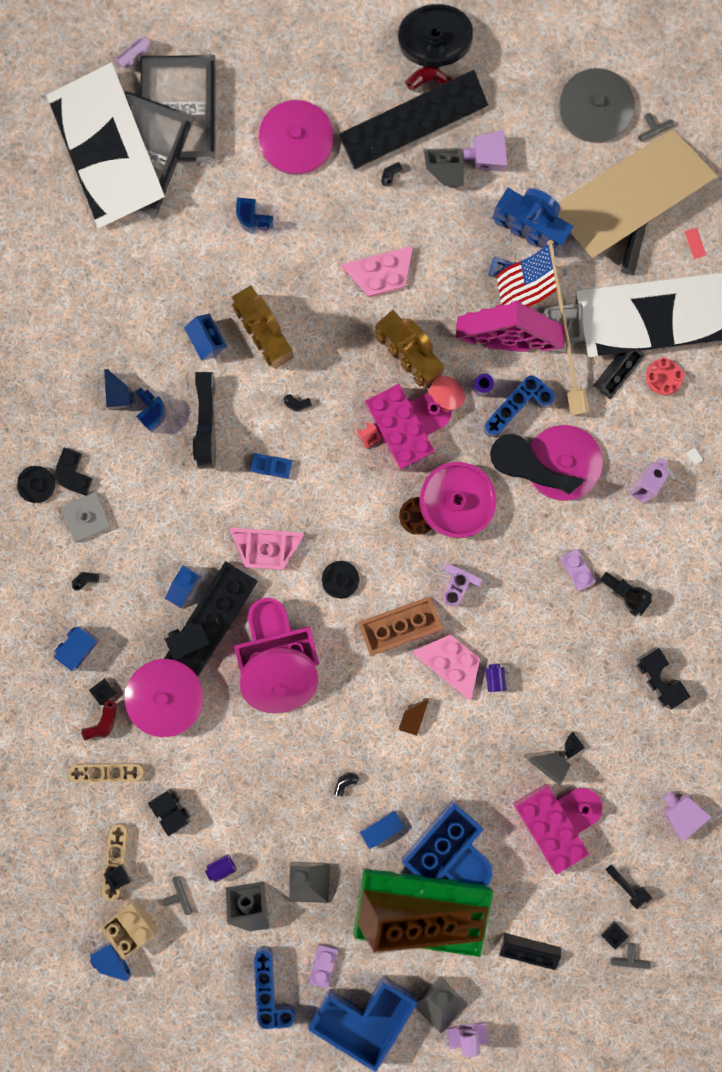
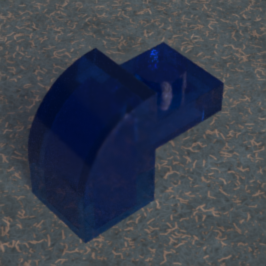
M237 197L236 215L243 230L254 234L255 227L262 231H268L269 228L274 229L273 216L256 214V199Z
M140 387L135 393L147 407L136 417L152 433L165 420L166 406L159 396L153 401L155 397L148 389L144 391Z

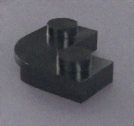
M64 447L56 466V478L64 488L87 496L93 478L76 472L83 454Z

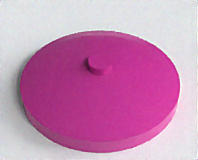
M304 100L282 102L274 106L261 122L259 144L262 154L271 166L283 173L291 175L310 173L319 168L332 151L334 141L332 124L325 112L313 103Z
M572 425L553 426L541 432L531 443L537 457L547 468L558 473L574 475L586 480L569 495L559 489L531 482L544 496L558 501H570L584 496L597 484L603 466L601 450L594 438L583 429Z
M450 462L434 469L425 479L420 490L419 504L425 521L434 531L449 538L462 539L479 533L489 524L496 509V493L491 480L482 470L469 463Z
M276 648L261 652L246 663L240 674V690L244 700L253 708L266 713H285L295 710L306 704L313 697L318 687V673L315 664L307 655L294 649Z
M158 659L144 664L132 675L125 691V706L131 721L141 731L155 737H172L186 731L199 717L204 702L202 684L196 673L186 664L173 659Z

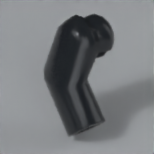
M400 162L383 170L381 177L383 186H391L394 174L403 170Z
M291 394L284 396L285 406L293 411L298 412L312 407L309 397L299 401Z
M81 572L73 579L72 588L79 591L88 582L99 583L100 574Z
M348 772L340 776L334 794L343 797L345 787L358 783V775Z

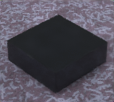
M105 678L89 689L99 705H102L116 694Z
M123 864L104 873L112 892L131 882Z
M615 921L601 934L615 950L629 937Z

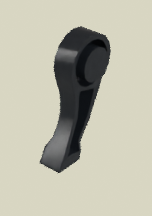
M195 372L199 409L196 436L193 437L194 461L197 462L198 469H215L214 395L216 384L214 372Z
M515 434L503 435L491 447V462L494 468L502 474L559 489L568 495L586 481L583 478L558 473L547 468L539 460L530 443L522 436Z

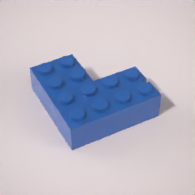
M384 975L363 1009L329 988L320 1003V1008H317L309 1021L308 1031L370 1070L377 1072L418 1003L417 996Z

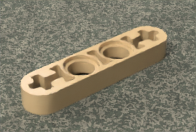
M139 763L76 764L68 770V778L76 783L135 782L142 779L145 774L144 767ZM86 767H88V779H86V775H80L78 778H76V775H73L76 768L80 772L87 771ZM113 767L120 768L121 776L119 778L112 776L111 770ZM134 767H137V770L141 772L137 775V778L134 777V774H127V778H124L125 772L134 770ZM93 768L101 769L102 776L100 778L93 777Z
M117 823L110 829L104 873L109 871L110 867H117L120 864L124 866L128 828L122 823ZM118 827L124 832L119 838V842L123 841V844L112 843V840H117V834L114 831ZM113 847L121 849L122 854L120 857L112 855L111 850ZM104 876L102 895L107 901H114L120 896L122 887L115 890L117 893L110 896V893L107 892L110 886Z

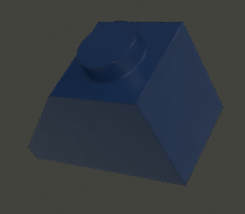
M104 369L106 407L109 410L133 409L132 403H135V393L131 392V389L110 370Z

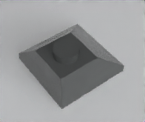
M461 148L424 149L426 169L440 183L450 188L463 186L464 160Z
M554 751L526 753L523 756L559 786L562 784L571 766L567 762L568 757L561 751L558 753Z
M291 862L289 902L328 903L330 863Z
M264 881L226 887L227 924L250 932L270 928Z
M440 976L417 999L416 1008L441 1033L468 1004Z

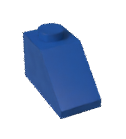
M183 565L172 581L165 599L182 608L202 576Z
M110 942L95 949L90 954V963L94 969H97L98 973L122 981H127L132 976L125 959L121 958Z

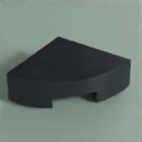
M571 732L566 739L567 741H565V752L568 759L585 748L576 734Z

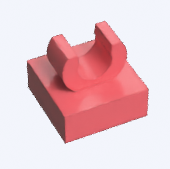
M365 423L367 428L362 431L359 428L357 429L358 436L366 449L382 439L377 427L373 423L371 425Z

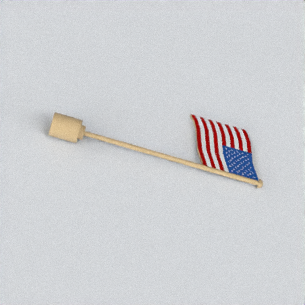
M549 240L547 241V246L531 257L508 266L496 278L501 305L510 304L512 301H520L523 305L530 307L557 291L574 386L570 388L571 392H567L570 414L576 415L590 412L586 389L577 386L553 250L554 241Z

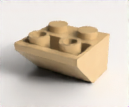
M133 899L100 927V930L124 960L155 936L158 928L137 900Z

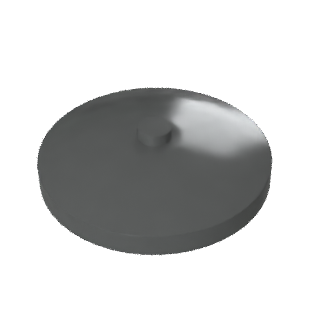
M591 68L575 74L566 83L559 100V112L563 124L575 137L586 142L602 143L618 137L627 128L634 113V97L629 85L621 76L607 69Z

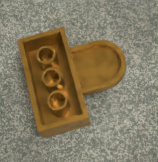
M252 285L232 296L234 303L231 305L239 319L243 318L241 320L249 335L253 334L252 339L257 349L264 351L262 352L263 358L268 366L273 365L274 369L294 358L293 350L283 336L275 316L262 296L257 295Z
M391 310L376 324V340L381 345L385 344L389 348L387 351L394 359L398 358L402 362L400 365L407 373L410 371L414 375L413 380L419 387L423 385L426 389L443 373L445 366L432 353L433 345L430 339L414 321L409 318L403 321L394 310Z

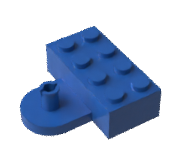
M507 187L496 205L492 216L495 224L500 227L506 226L511 229L510 232L518 237L521 235L532 246L538 245L544 248L547 246V241H554V256H557L574 227L558 217L561 210L559 203L549 194L535 188L527 189L524 196Z
M453 800L401 858L402 863L410 871L423 878L441 879L446 875L450 880H455L459 883L480 884L486 887L492 879V867L488 859L472 845L473 841L484 829Z

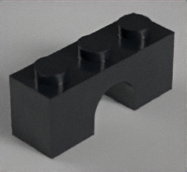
M654 647L636 659L638 662L636 665L637 669L642 675L645 674L647 676V684L652 691L656 690L659 695L657 700L663 708L666 707L672 710L691 697L680 680H674L669 684H665L661 680V671L669 665V662L659 647Z

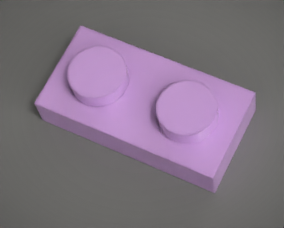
M146 36L140 37L114 61L119 67L130 66L135 61L133 58L136 55H142L149 49L147 46L151 42Z
M578 549L560 557L562 564L578 591L596 582Z
M319 943L309 984L328 989L338 948Z

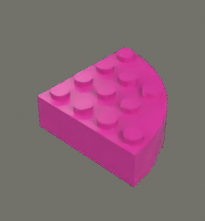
M512 301L507 305H496L494 308L481 309L474 313L467 312L465 315L457 317L455 338L469 344L476 345V343L485 344V348L517 352H530V348L540 349V351L564 348L563 326L557 321L547 318L546 315L534 311L533 308L523 305L520 301Z

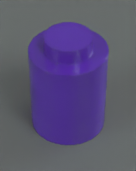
M480 374L473 384L474 393L480 397L487 396L494 387L493 378L489 374Z
M500 663L489 664V668L485 669L488 692L506 691L505 667H501Z
M226 854L208 864L205 873L210 881L213 880L217 883L235 873L237 869L231 856Z

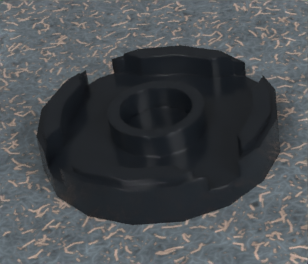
M29 466L19 474L17 491L25 501L42 503L53 495L55 479L47 468Z
M336 561L329 564L323 571L321 578L322 586L326 593L338 599L348 598L354 594L360 581L356 568L346 561Z

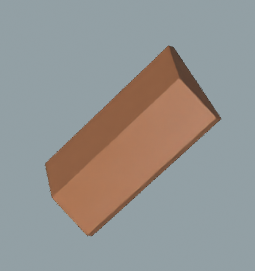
M430 596L358 622L370 657L443 631Z

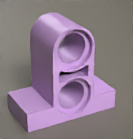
M447 563L443 571L451 574L452 577L443 595L444 603L448 606L458 605L468 584L479 587L482 579ZM457 575H462L465 578V583L462 586L457 585L455 582ZM450 592L457 595L455 603H450L447 600V595Z
M486 1022L447 1027L450 1049L461 1048L464 1057L480 1055V1045L489 1044Z

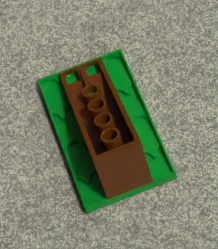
M363 869L353 936L355 939L367 941L373 953L420 948L480 957L493 890L491 887L480 884L423 878L419 875L397 874L393 871Z

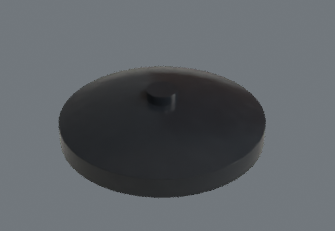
M429 4L411 11L402 20L398 29V44L403 55L411 62L424 67H443L457 62L467 54L473 41V27L468 16L461 10L445 4Z

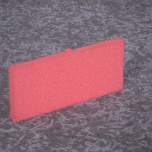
M697 227L684 231L694 259L706 256Z

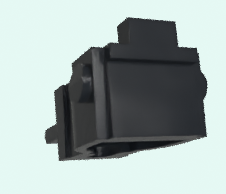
M607 571L600 579L602 583L613 590L612 594L624 601L625 607L630 611L629 613L635 617L638 615L642 616L652 602V594L641 587H632L624 579L619 581ZM628 590L638 597L645 596L636 610L633 608L634 605L627 601L625 597Z

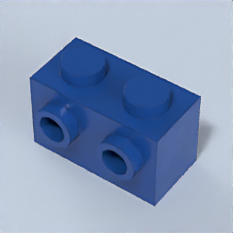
M210 313L196 316L184 327L201 361L216 357L227 347Z
M82 626L73 627L68 632L67 636L69 638L65 643L61 642L55 649L56 654L54 658L70 671H76L100 641Z

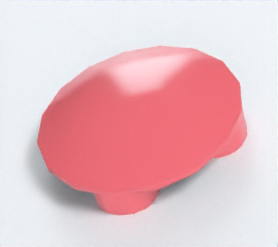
M662 357L649 365L646 371V382L653 392L659 395H670L680 389L685 374L676 362Z
M448 376L436 378L428 390L429 395L439 404L444 412L460 408L465 401V393L461 384Z

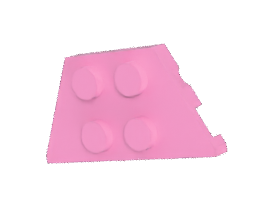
M410 246L342 264V268L368 297L405 288L413 248Z
M230 528L243 564L247 568L284 570L304 537V533Z
M451 634L412 652L469 700L472 698L480 658Z

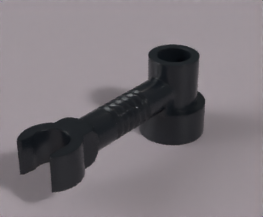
M612 864L606 868L607 873L631 897L629 902L636 910L645 902L649 903L653 899L643 886L635 891Z

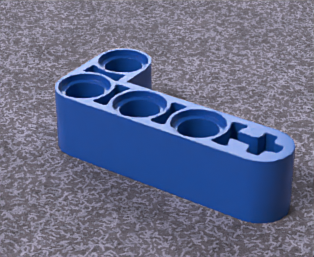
M532 375L526 377L487 420L483 429L484 433L488 437H496L530 399L541 408L550 406L555 398L554 392L538 377ZM526 382L534 383L535 389H528ZM546 394L549 397V402H543L540 395ZM516 395L520 396L523 400L522 403H515L513 397ZM501 410H508L510 417H502ZM498 420L500 423L495 428L496 430L490 431V425L492 426Z
M261 946L257 949L254 957L257 1022L263 1029L288 1028L293 1025L296 1012L294 1007L289 1004L276 1005L273 952L268 946ZM262 953L267 957L265 966H262L263 959L260 957ZM266 973L270 979L262 980L260 974ZM267 993L271 998L263 1000L261 995ZM288 1012L291 1018L284 1019L281 1014ZM266 1013L271 1015L272 1018L264 1020L262 1015Z

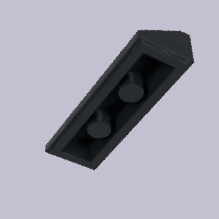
M647 223L630 234L621 273L635 274Z
M641 351L617 354L593 386L611 400L645 355Z
M504 933L499 956L556 970L561 959V947Z

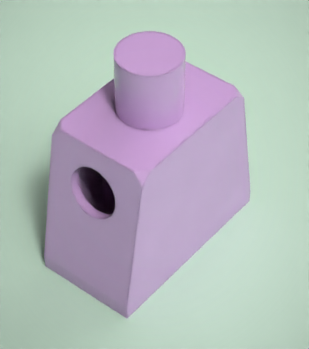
M504 130L475 137L473 148L463 149V160H474L475 169L505 171L507 157Z
M659 458L657 462L650 464L643 471L629 491V494L643 504L655 497L669 475V471L666 470L669 463L665 459Z
M669 791L662 797L669 805L662 812L681 841L686 840L711 819L710 815L684 794L677 798L672 791Z

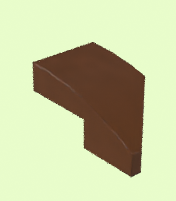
M428 698L408 706L404 711L399 726L400 731L417 736L428 704Z

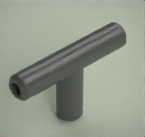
M646 114L644 118L650 130L640 134L638 139L640 142H643L674 125L673 120L669 119L657 125L652 114Z
M176 876L172 878L177 894L164 898L163 904L168 906L180 901L185 915H189L192 913V909L180 877Z
M635 943L628 944L627 959L612 957L610 962L612 966L650 969L651 967L649 961L635 960Z

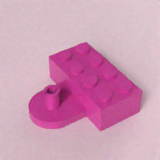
M400 384L365 401V406L400 471L434 454L435 450L427 436L446 426L452 415V410L444 412L429 393L423 394L409 402Z
M262 598L252 604L248 612V623L253 641L234 646L240 673L246 663L254 656L276 648L300 651L307 655L315 666L320 664L311 626L291 631L286 609L276 599Z
M544 784L512 803L556 875L590 855L578 834L595 824L602 814V802L594 791L579 787L556 799L549 786Z

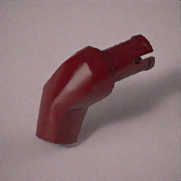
M422 67L407 78L405 84L409 90H415L421 84L432 80L440 85L451 81L452 77L442 72L440 67Z
M106 700L104 702L98 725L81 729L84 741L100 736L105 739L110 736L116 718L115 701Z

